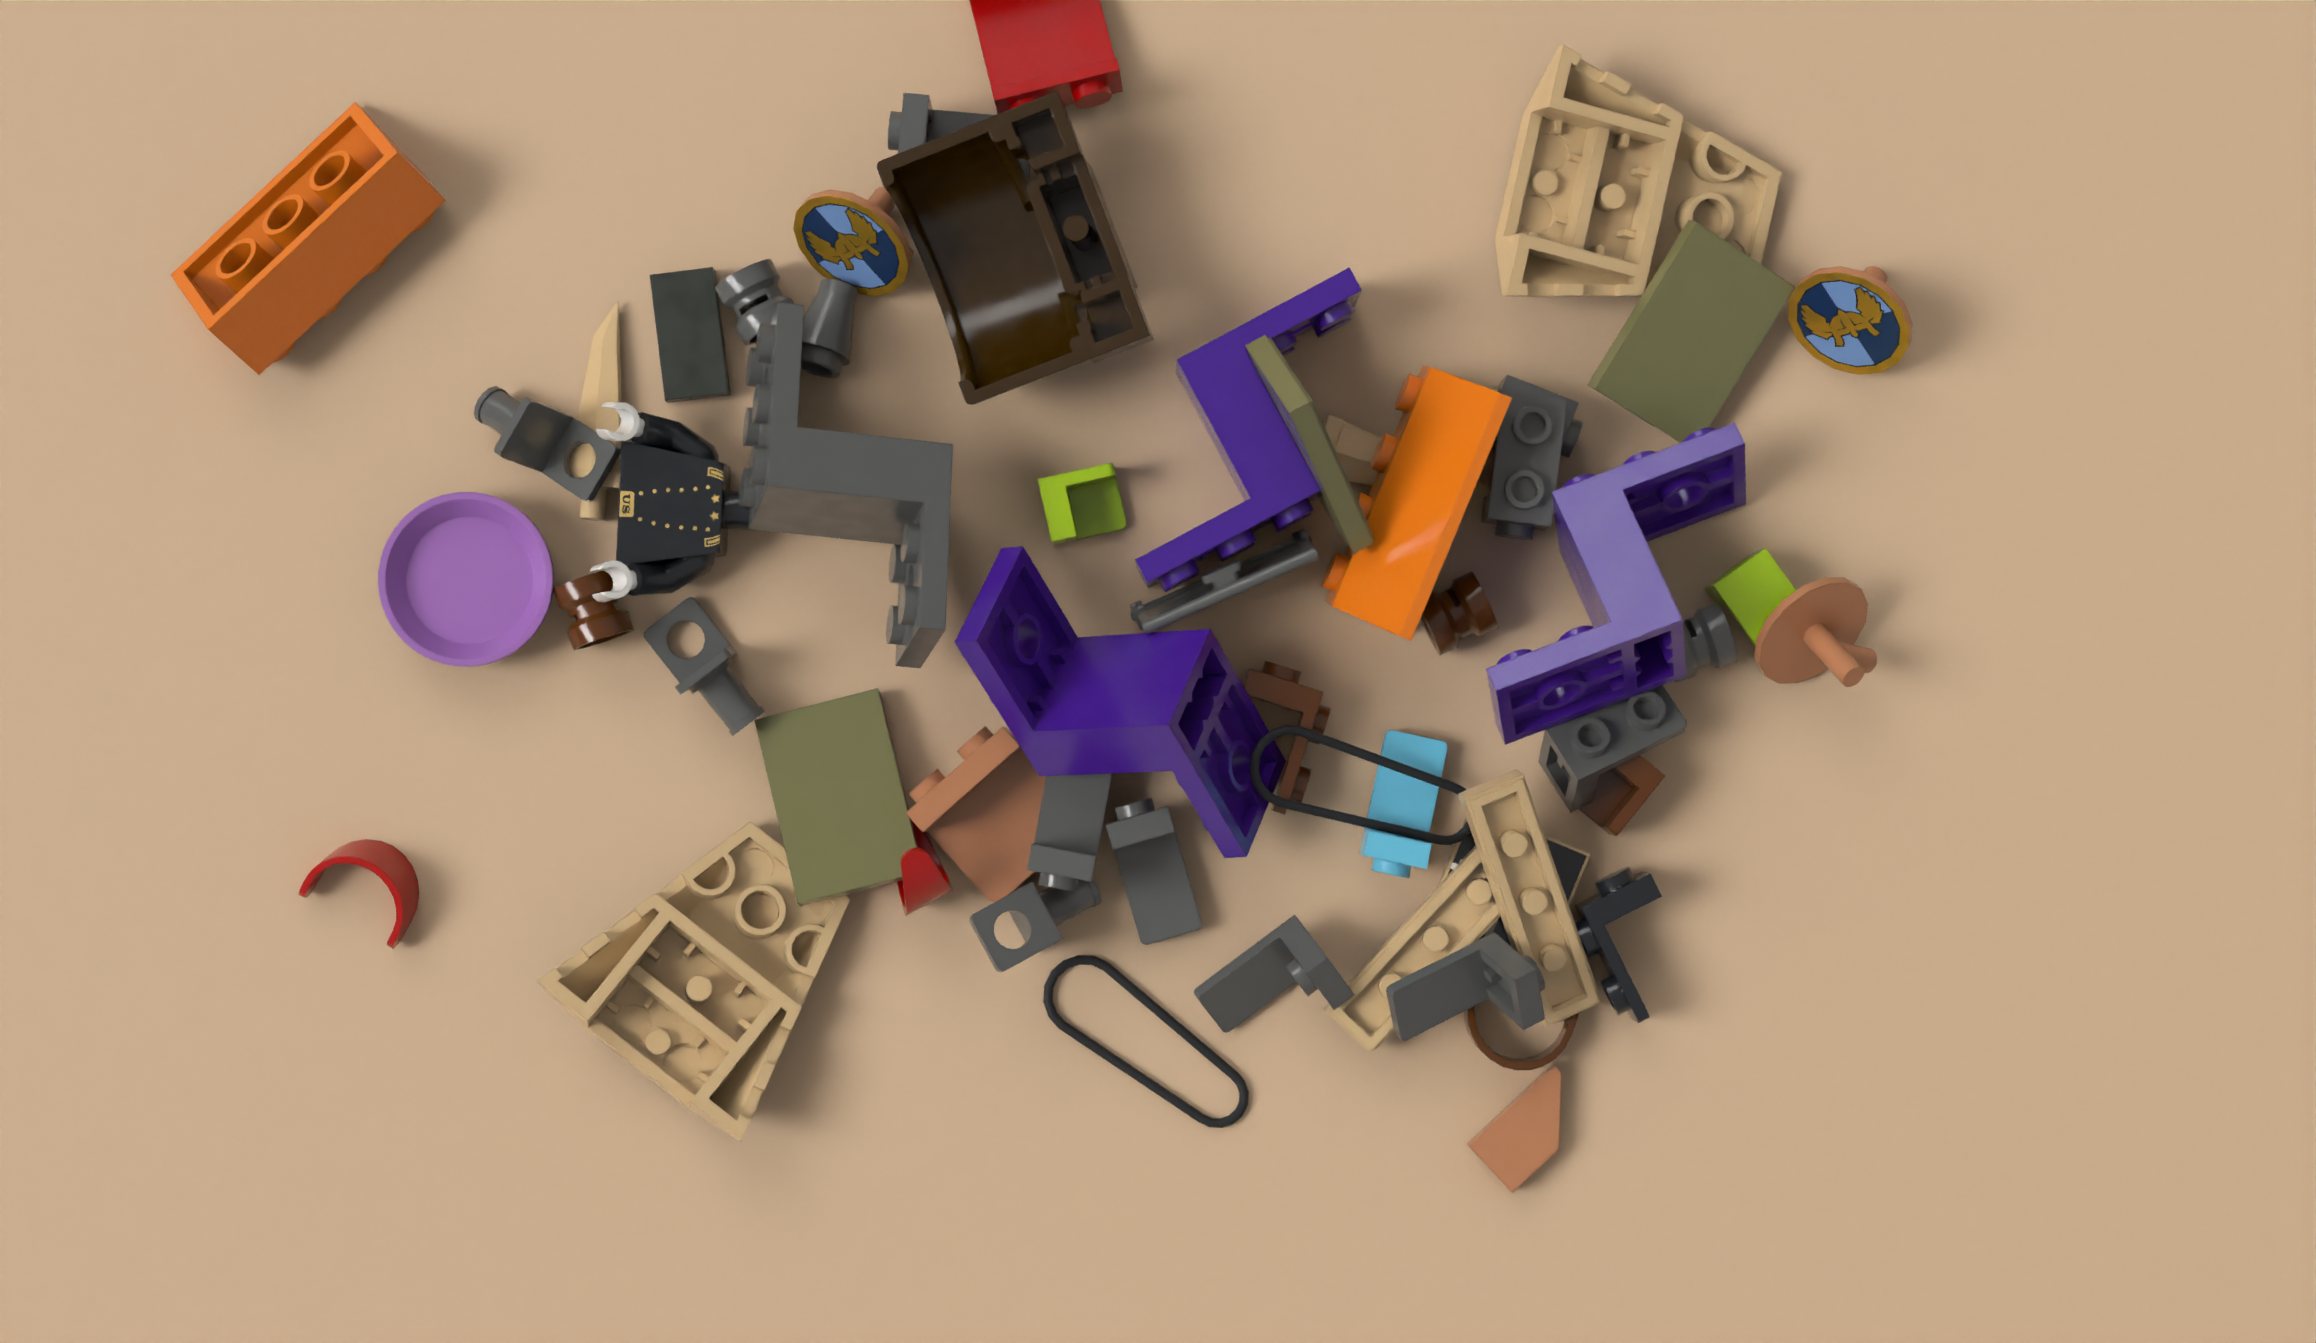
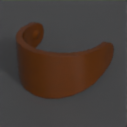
M1475 1006L1464 1011V1020L1468 1034L1475 1046L1491 1061L1513 1070H1533L1547 1065L1556 1059L1566 1048L1574 1031L1579 1013L1566 1018L1556 1041L1546 1050L1526 1058H1510L1500 1055L1485 1044L1476 1026Z

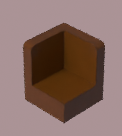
M1639 755L1600 774L1593 802L1578 810L1609 835L1617 836L1665 778V775Z

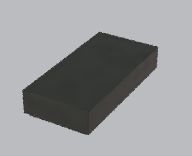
M708 267L650 275L665 401L672 403L731 395L719 296L715 289L717 286L715 269Z

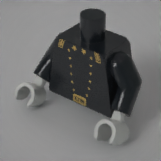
M605 402L601 407L616 410L620 415L621 424L615 432L596 429L598 436L605 440L614 441L631 439L634 443H621L616 561L611 560L597 564L590 569V572L605 571L609 573L613 580V588L609 592H600L592 596L598 602H607L624 597L627 593L631 596L673 593L707 574L714 564L715 557L726 556L728 529L753 530L749 529L750 507L739 505V491H730L731 469L725 463L719 462V455L713 444L681 422L644 412L638 413L628 403Z

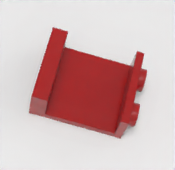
M969 0L997 114L1055 91L1060 94L1065 106L1075 104L1078 108H1091L1102 105L1112 98V94L1123 92L1117 58H1115L1100 0Z

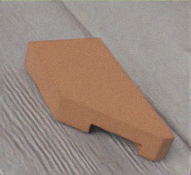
M1551 1064L1467 1143L1471 1150L1512 1193L1559 1150L1561 1072L1554 1064Z

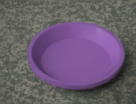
M457 492L441 495L420 504L410 511L394 528L385 544L380 559L378 588L381 604L390 625L397 635L413 650L426 658L446 665L459 667L482 666L512 655L522 648L539 630L552 602L554 567L544 537L536 525L522 511L504 500L487 494Z

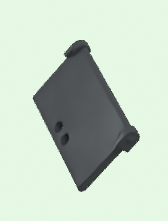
M1301 529L1292 533L1293 540L1243 562L1236 560L1202 575L1201 580L1144 605L1141 600L1130 604L1131 618L1137 622L1140 630L1144 629L1145 633L1149 634L1319 559L1318 553L1312 545L1311 537L1307 535L1305 529Z

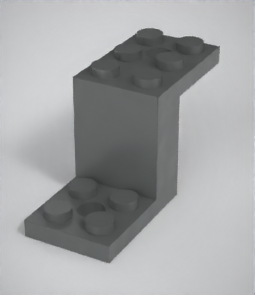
M778 302L770 323L759 325L756 348H750L748 355L746 385L755 387L753 407H747L745 412L743 446H751L752 450L749 468H743L741 475L739 505L750 507L749 529L894 544L889 561L890 583H899L898 606L891 605L889 608L886 641L887 644L896 645L895 666L921 668L946 630L953 444L798 427L804 305Z

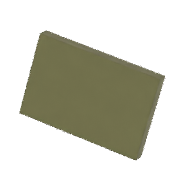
M1688 220L1587 385L1678 443H1682L1690 434L1710 427L1791 296L1795 286L1698 222Z
M1264 335L1245 345L1262 382L1321 490L1317 498L1351 551L1355 554L1374 544L1372 540L1374 535L1313 400L1271 337L1267 338Z
M876 688L754 720L798 904L802 907L902 881L900 859L908 849L918 848L912 820L906 814L909 807L879 689Z

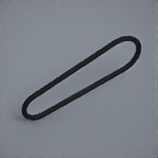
M1285 725L1272 729L1258 740L1251 754L1249 772L1253 786L1264 800L1277 807L1439 845H1452L1461 842L1471 833L1467 821L1456 834L1444 836L1288 800L1271 793L1262 783L1260 777V757L1269 743L1275 738L1285 735L1307 738L1446 789L1457 795L1467 790L1452 781L1305 727Z
M1077 955L1063 960L1050 972L1044 985L1043 1003L1048 1017L1061 1031L1201 1124L1213 1128H1223L1234 1124L1243 1116L1248 1106L1249 1091L1245 1080L1240 1074L1110 963L1096 956ZM1077 965H1093L1103 970L1231 1078L1239 1091V1103L1236 1109L1229 1116L1221 1119L1204 1115L1065 1022L1056 1012L1053 1003V988L1058 977L1068 968Z

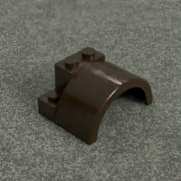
M1057 91L878 162L877 170L883 186L895 202L911 234L936 294L959 365L961 379L958 384L967 404H978L1088 360L1096 363L1154 340L1135 290L1138 287L1094 170L1085 159L1064 101ZM1019 159H1025L1030 163L1033 171L1038 176L1037 179L1031 182L1028 181ZM1086 307L1087 319L1082 322L1078 310Z

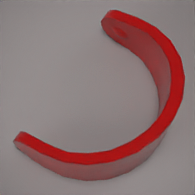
M913 821L912 824L918 848L908 849L900 859L902 881L897 882L905 916L953 891L949 877L928 836Z
M364 839L352 841L338 847L310 871L299 890V895L307 898L316 887L326 868L332 865L348 863L371 870L387 885L394 898L396 922L387 941V946L394 949L410 926L418 906L419 886L412 864L397 848L379 840Z

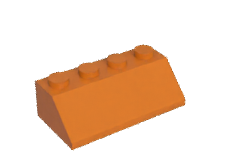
M354 102L171 274V277L207 329L260 375L273 362L280 361L286 357L294 347L296 340L314 323L333 313L339 306L342 297L362 278L381 268L388 254L410 233L423 228L431 220L435 210L446 200L417 166L368 114Z
M1422 365L1418 376L1411 373L1407 375L1395 403V409L1403 413L1394 435L1384 433L1372 457L1370 468L1378 471L1369 495L1360 492L1356 497L1374 535L1372 539L1374 544L1353 554L1349 546H1347L1344 555L1338 552L1333 554L1321 583L1322 588L1329 590L1325 602L1334 608L1412 641L1512 397L1430 366Z

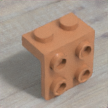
M985 726L957 751L964 761L948 776L945 777L936 769L909 793L916 804L906 814L922 832L927 831L989 901L996 902L1010 894L1035 872L1027 870L1031 844L1035 841L1046 776H1039L1017 740L1006 727L1000 728L993 735Z

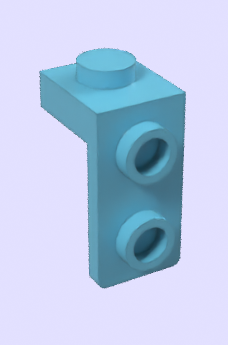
M1389 730L1384 735L1380 755L1442 777L1448 746L1444 741ZM1378 765L1367 818L1430 832L1439 787ZM1364 827L1359 854L1374 858L1371 868L1373 871L1409 878L1411 866L1427 869L1432 844Z

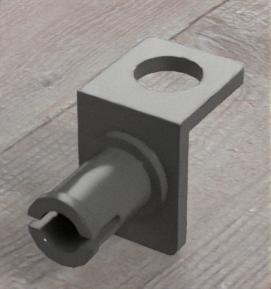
M498 386L488 388L483 392L474 408L475 419L501 435L494 448L496 454L512 462L542 472L587 502L594 500L621 452L619 446L610 440L599 437L595 430L572 415L528 397L519 402ZM589 443L594 448L596 454L594 467L585 477L574 478L569 470L570 455L579 445Z
M689 597L644 632L645 640L678 680L679 684L675 688L680 695L688 690L692 694L699 691L728 727L729 733L732 736L765 712L761 706L757 705L729 668L733 663L730 657L737 653V651L695 598ZM680 621L694 622L701 627L704 633L705 643L703 649L694 657L683 658L677 656L668 645L669 631L674 624Z
M1079 880L1077 891L1048 887L1039 893L1034 883L1031 882L972 914L969 921L995 970L1004 972L1062 940L1063 937L1057 926L1086 909L1099 905L1101 903V895L1094 880L1091 882ZM1009 912L1025 940V943L1020 948H1006L996 939L994 924L1002 913Z

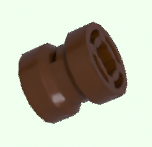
M605 571L574 579L553 589L559 608L567 611L569 618L575 617L576 619L567 631L573 650L601 644L634 631L629 612L622 608L614 607V604L618 602L617 599L598 602L592 596L593 594L612 590V577Z
M1473 572L1454 579L1451 588L1441 593L1432 591L1421 617V622L1439 655L1458 648L1460 640L1470 634L1483 636L1498 629V623L1491 605Z

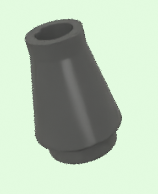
M826 278L821 280L818 293L803 318L802 371L820 377L838 378L842 366L850 364L854 303L858 293L854 286L835 279Z

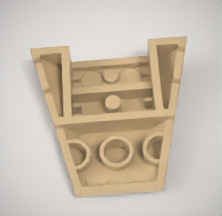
M1559 45L1522 115L1495 234L1502 296H1642L1688 220L1698 222L1762 264L1782 172L1715 132H1706L1684 119V114L1667 104H1658L1630 88L1631 83L1610 71L1603 72L1582 60L1581 54L1566 45Z
M749 821L685 869L680 876L657 893H653L637 905L632 912L605 932H601L560 966L553 968L537 980V983L589 1033L691 1112L741 1142L850 899L844 895L801 907L797 902L785 848Z

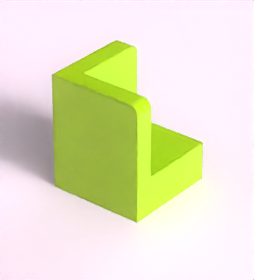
M1113 462L1038 479L1053 545L1120 531L1126 527V519Z
M1766 548L1755 551L1704 588L1714 603H1718L1721 608H1728L1754 645L1766 618L1782 600L1796 591Z

